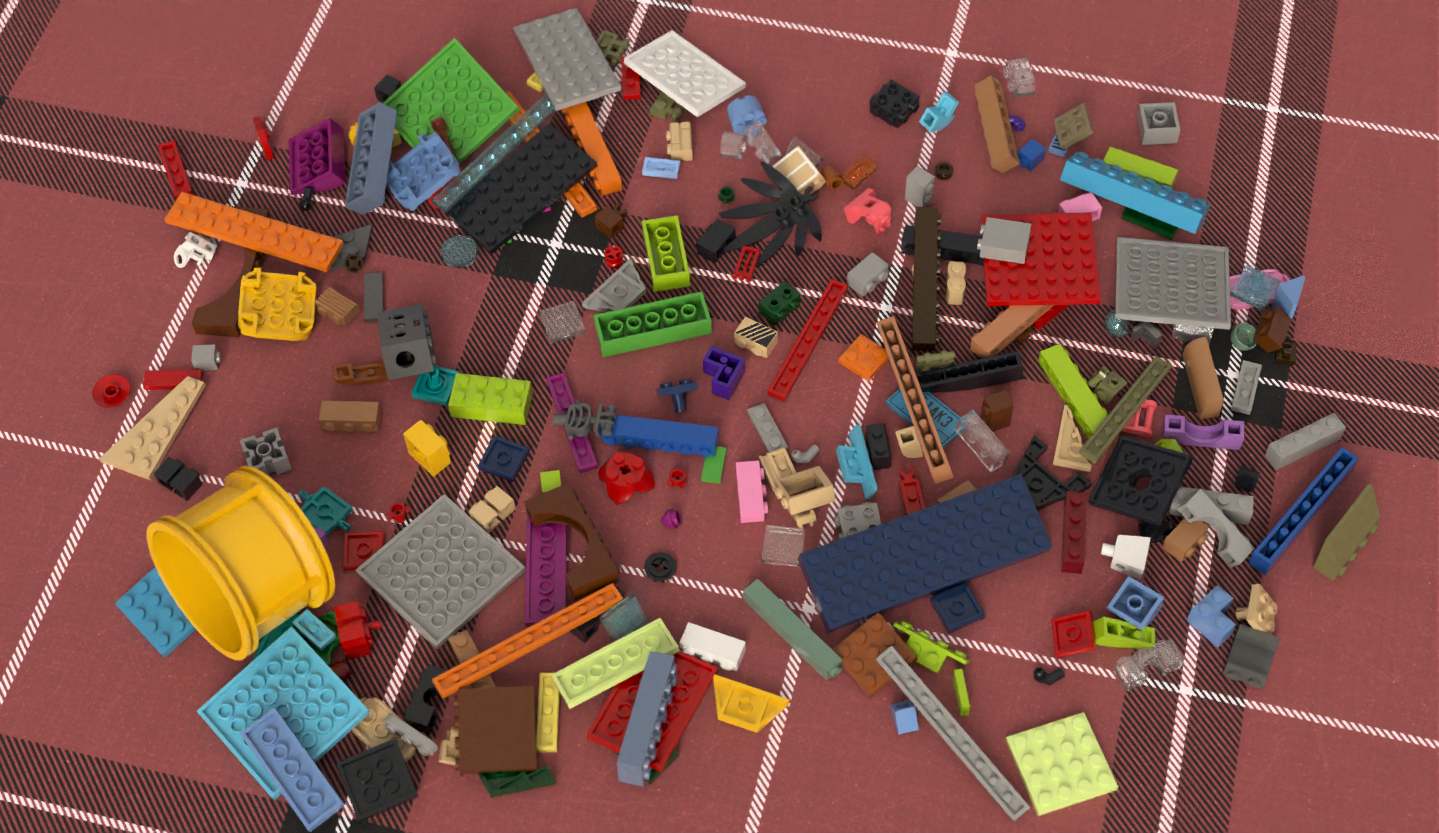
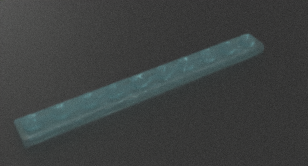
M547 94L539 99L432 199L433 205L445 212L450 210L555 111Z

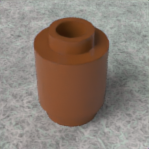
M828 165L821 170L820 174L826 180L825 184L829 189L838 190L843 186V177L834 166Z

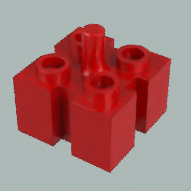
M358 601L334 606L340 643L347 660L372 654L370 647L374 646L369 631L381 628V621L369 622L365 608H360Z

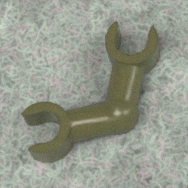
M1103 366L1098 372L1095 371L1091 378L1087 380L1088 385L1093 388L1096 387L1107 376L1106 374L1109 370Z

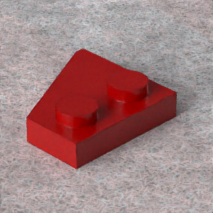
M259 116L252 118L267 161L274 159L267 139L270 137L265 121L261 122Z

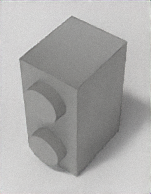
M917 166L906 178L905 200L916 207L930 205L934 199L935 176Z
M872 252L847 273V285L861 296H864L868 292H872L879 282L886 280L889 264Z

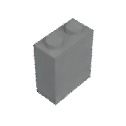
M987 217L986 223L981 226L980 235H983V238L978 240L977 249L980 250V257L1024 264L1031 224Z

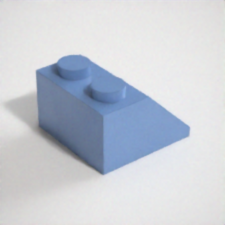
M1128 576L1106 609L1143 630L1153 621L1162 608L1164 597Z

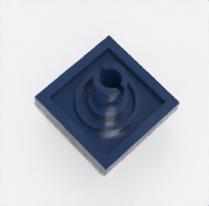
M691 379L679 380L678 385H673L672 382L660 384V388H656L657 396H672L675 413L687 411L683 394L687 391L698 390L696 382H691Z

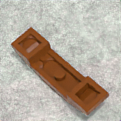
M384 362L351 367V363L332 365L335 383L365 385L388 380Z

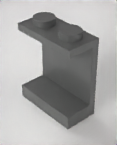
M1240 624L1223 675L1235 681L1240 680L1248 683L1251 687L1263 689L1281 638Z

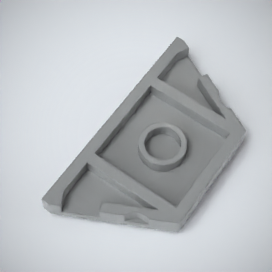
M629 259L582 302V307L600 312H610L631 307L646 293V288L640 280L638 272L635 270L633 261Z

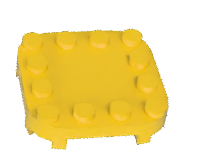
M254 268V271L247 273L241 280L238 325L241 333L255 338L288 341L307 340L312 333L315 320L316 284L306 277V273L298 272V275L261 272V268Z

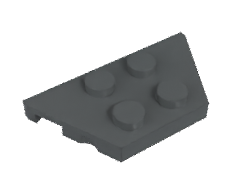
M371 224L333 236V238L343 240L344 245L329 271L333 272L345 268V259L350 254H357L361 257L362 261H366L367 249L370 244L369 238L372 233Z

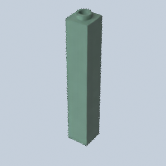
M756 579L743 590V600L826 681L831 677H836L841 672L842 659L759 579Z

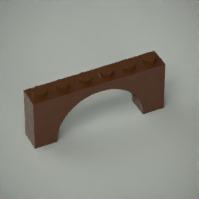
M567 483L524 502L526 513L534 527L548 523L564 524L576 529L586 539L589 546L584 560L574 570L565 574L566 585L576 601L595 593L611 583H618L620 568L617 562L613 563L611 560L612 555L609 548L603 546L601 534L595 532L593 520L587 518L585 506L583 503L579 504V498L575 489L571 490Z

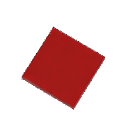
M385 532L344 533L343 570H356L385 544Z
M1091 610L1051 619L1054 652L1057 658L1096 650L1093 613Z

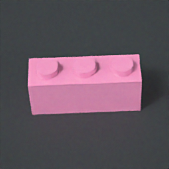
M759 461L736 462L741 523L764 521V514L768 513L767 502H763V496H766V486L761 484V480L764 479V468H760Z

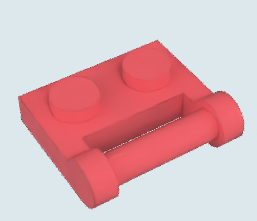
M1147 399L1122 432L1137 434L1146 439L1152 437L1153 431L1151 426L1154 411L1157 410V402ZM1141 407L1146 409L1144 426H1138Z

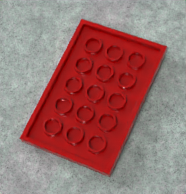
M681 651L673 654L675 664L678 665L676 672L678 674L677 684L675 687L672 686V701L666 707V711H668L665 723L661 724L660 728L662 729L660 742L656 741V757L654 761L651 760L650 767L661 773L710 687L714 674L716 675L718 672V667ZM644 670L615 685L586 734L587 739L620 753Z

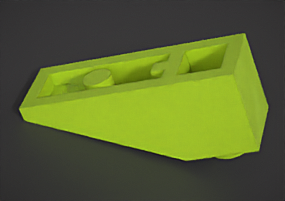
M1102 617L1093 621L1097 645L1123 648H1155V628L1146 627L1140 630L1129 622L1108 617Z

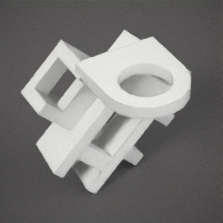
M189 232L184 238L186 239L184 243L179 245L174 253V261L177 267H185L190 258L198 261L196 265L199 266L203 258L211 261L217 246L211 243L209 238L201 234L195 235ZM179 254L182 257V263H180L178 260Z

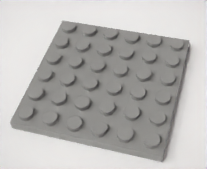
M1117 237L1115 319L1230 330L1228 247Z
M443 494L355 571L359 577L428 642L438 649L448 638L452 637L524 573L526 568L451 499Z

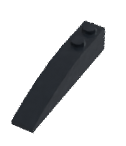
M1019 351L915 373L922 392L930 393L971 390L1024 379Z

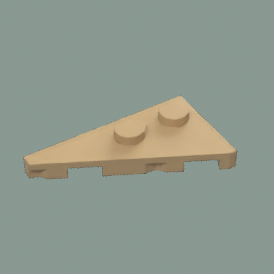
M1064 405L1053 465L1090 472L1091 463L1088 462L1087 458L1079 454L1083 445L1078 428L1075 427L1073 421V414L1068 405Z

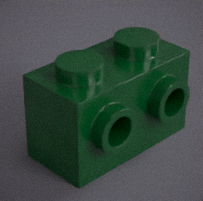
M783 281L758 302L759 314L775 326L778 322L784 321L791 311L798 309L800 306V293Z

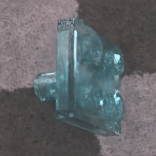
M1246 265L1231 290L1230 296L1263 311L1268 306L1281 281L1261 272V270H1256Z
M630 594L600 617L613 642L650 623L636 596Z

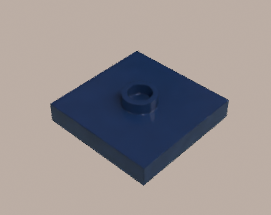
M494 436L478 464V469L513 482L530 449Z
M966 582L930 597V602L948 633H952L985 618L984 611Z

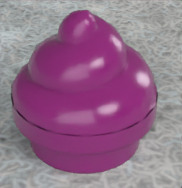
M669 509L664 513V517L661 518L660 522L670 529H674L681 525V515L678 510Z

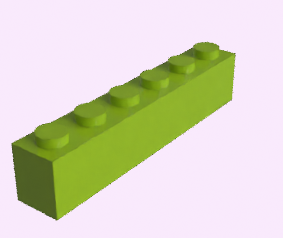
M1061 344L1040 351L1038 363L1065 405H1068L1074 419L1087 439H1089L1108 416L1106 409L1101 407L1097 395L1094 392L1092 393L1087 380L1082 378L1078 366L1075 363L1073 364L1068 351L1063 349Z

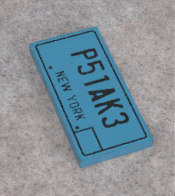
M899 389L886 400V405L911 426H914L902 392ZM922 392L944 449L968 428V423L930 392Z

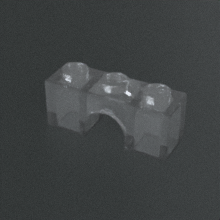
M1172 639L1167 641L1161 640L1155 643L1153 647L1148 649L1142 648L1130 657H1121L1117 661L1114 671L1126 691L1145 684L1148 674L1144 666L1153 665L1160 670L1162 675H1166L1180 669L1184 658Z

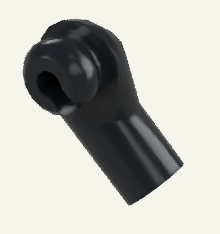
M304 189L303 197L298 204L300 210L308 211L311 209L313 189Z
M1041 667L1034 670V679L1039 683L1052 685L1065 677V673L1061 668L1051 673L1045 672Z

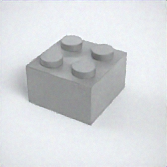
M1175 102L1139 104L1136 119L1142 145L1177 143L1181 129Z

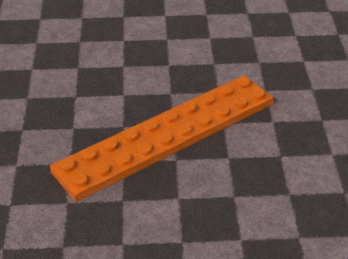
M181 192L165 217V221L168 224L325 272L330 270L344 245L343 240L184 192Z

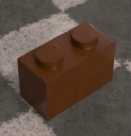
M1278 306L1263 310L1253 340L1267 353L1282 349L1292 319Z
M1006 390L984 397L980 416L982 426L986 427L989 433L1010 426L1013 403Z

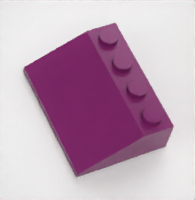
M331 118L289 139L291 195L303 194L305 188L313 189V192L328 191L346 183L344 129Z

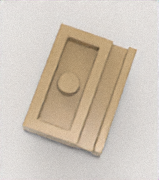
M785 448L767 453L763 457L759 456V462L762 468H764V473L772 491L777 487L776 479L796 473Z

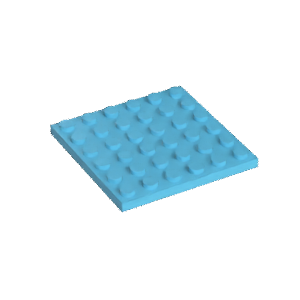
M292 626L197 710V713L274 800L282 793L240 733L275 707L316 763L371 713Z

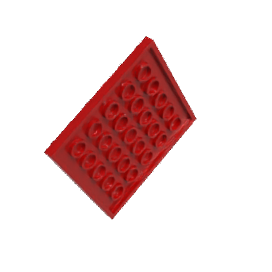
M1091 212L981 215V226L986 223L987 217L1031 224L1024 264L983 258L986 306L1100 304L1101 296Z

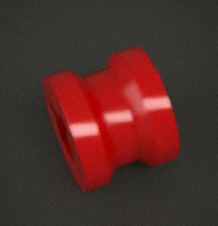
M616 245L605 249L606 265L610 268L620 267L623 264L622 249Z

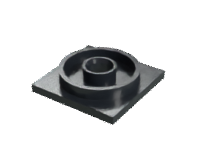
M1121 436L1088 503L1101 509L1161 526L1193 461V457L1189 454ZM1142 477L1151 479L1149 487L1137 491L1134 488V484L1138 479Z

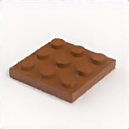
M879 613L875 614L832 649L842 659V666L869 698L892 681V678L876 661V658L892 646L909 666L918 660Z

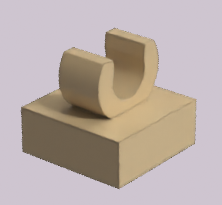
M813 509L792 515L800 529H803L802 525L807 523L812 527L813 522L817 521Z

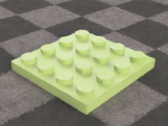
M1084 712L1006 737L1007 746L1038 816L1118 789V785Z

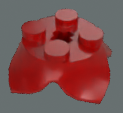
M616 452L598 471L600 481L606 483L607 493L616 505L628 501L635 491L643 493L655 488V481L651 470L645 465L644 458L637 454Z

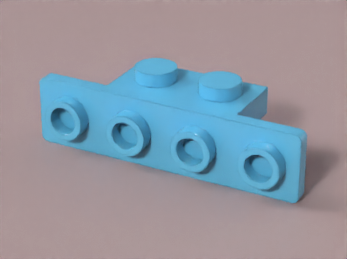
M855 425L849 433L851 446L839 445L836 448V453L844 482L861 483L865 499H870L877 491V482L874 478L873 467L870 463L869 452L866 448L861 426Z

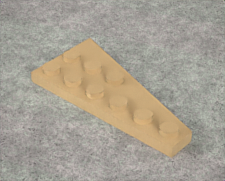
M187 376L99 458L100 462L151 480L154 476L153 473L160 466L206 386L205 383Z

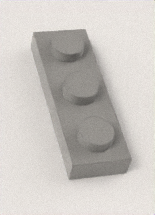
M1242 361L1231 406L1232 411L1250 415L1262 367L1261 364Z
M765 403L747 409V414L767 452L770 453L785 448L788 452V446Z

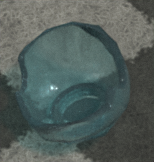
M1115 310L1106 314L1105 328L1111 336L1121 338L1130 334L1126 321L1115 317Z

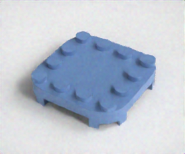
M435 132L428 136L420 135L418 139L421 142L395 164L389 160L390 168L387 174V186L395 199L403 207L411 211L430 198L433 193L442 188L452 177L460 173L458 160Z

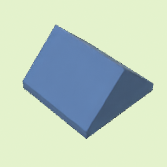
M1300 276L1279 284L1272 308L1278 306L1292 319L1306 277Z

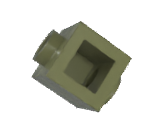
M1113 370L1099 383L1094 393L1108 405L1120 394L1127 382Z

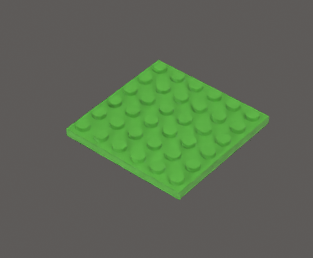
M455 38L383 103L397 110V121L394 128L412 148L421 142L418 139L420 135L428 136L435 132L456 157L459 165L520 110Z

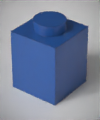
M1031 139L1018 151L1019 165L1031 172L1044 160L1046 148Z

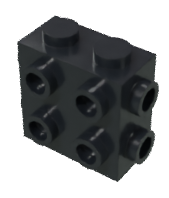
M893 80L884 84L880 91L873 95L869 101L870 113L897 129L902 124H905L909 117L918 111L920 106L917 94Z

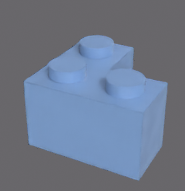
M1217 585L1190 610L1187 622L1216 647H1220L1232 635L1236 626L1233 621L1224 615L1229 610L1233 597Z

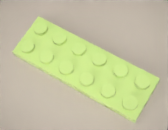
M658 618L551 676L569 709L643 671L650 651L673 655L680 650L662 619Z

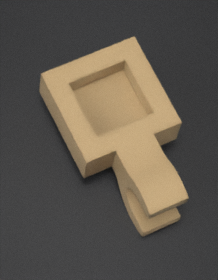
M451 727V730L447 731L446 740L441 742L440 763L455 766V758L459 757V749L455 750V737H459V729Z

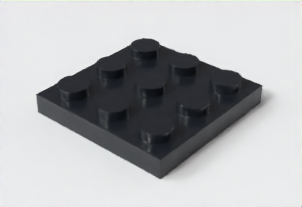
M396 738L336 763L359 823L419 797Z

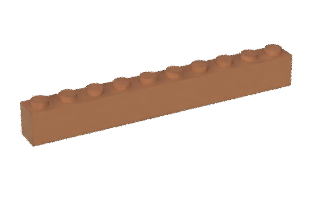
M892 316L878 321L876 324L934 483L937 484L954 478L896 320Z

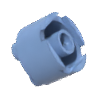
M747 95L744 99L736 98L727 107L730 124L733 131L738 135L753 137L767 123L758 98Z

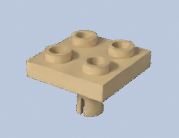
M1253 584L1249 607H1238L1236 610L1240 612H1236V618L1239 621L1247 620L1253 629L1272 635V632L1275 630L1274 617L1277 614V604L1260 584Z

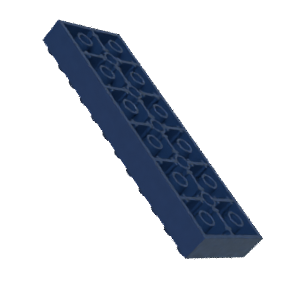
M1019 474L799 554L797 560L827 633L871 618L877 613L882 614L1047 553L1053 545L1023 476Z

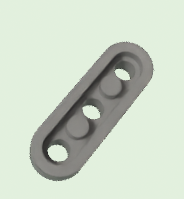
M389 714L384 719L386 724L384 727L391 734L397 733L406 744L415 745L417 750L424 756L428 754L433 756L437 751L438 747L432 740L396 716Z

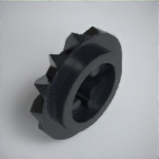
M655 553L647 558L644 570L647 577L651 578L654 582H664L667 579L671 580L673 574L676 573V562L669 554ZM663 563L665 570L662 569L659 573H657L656 567H660V565H662Z

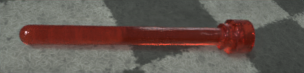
M444 118L434 119L431 122L433 130L439 133L441 139L458 160L445 131L446 122ZM458 160V167L460 169L458 177L465 192H467L471 186Z

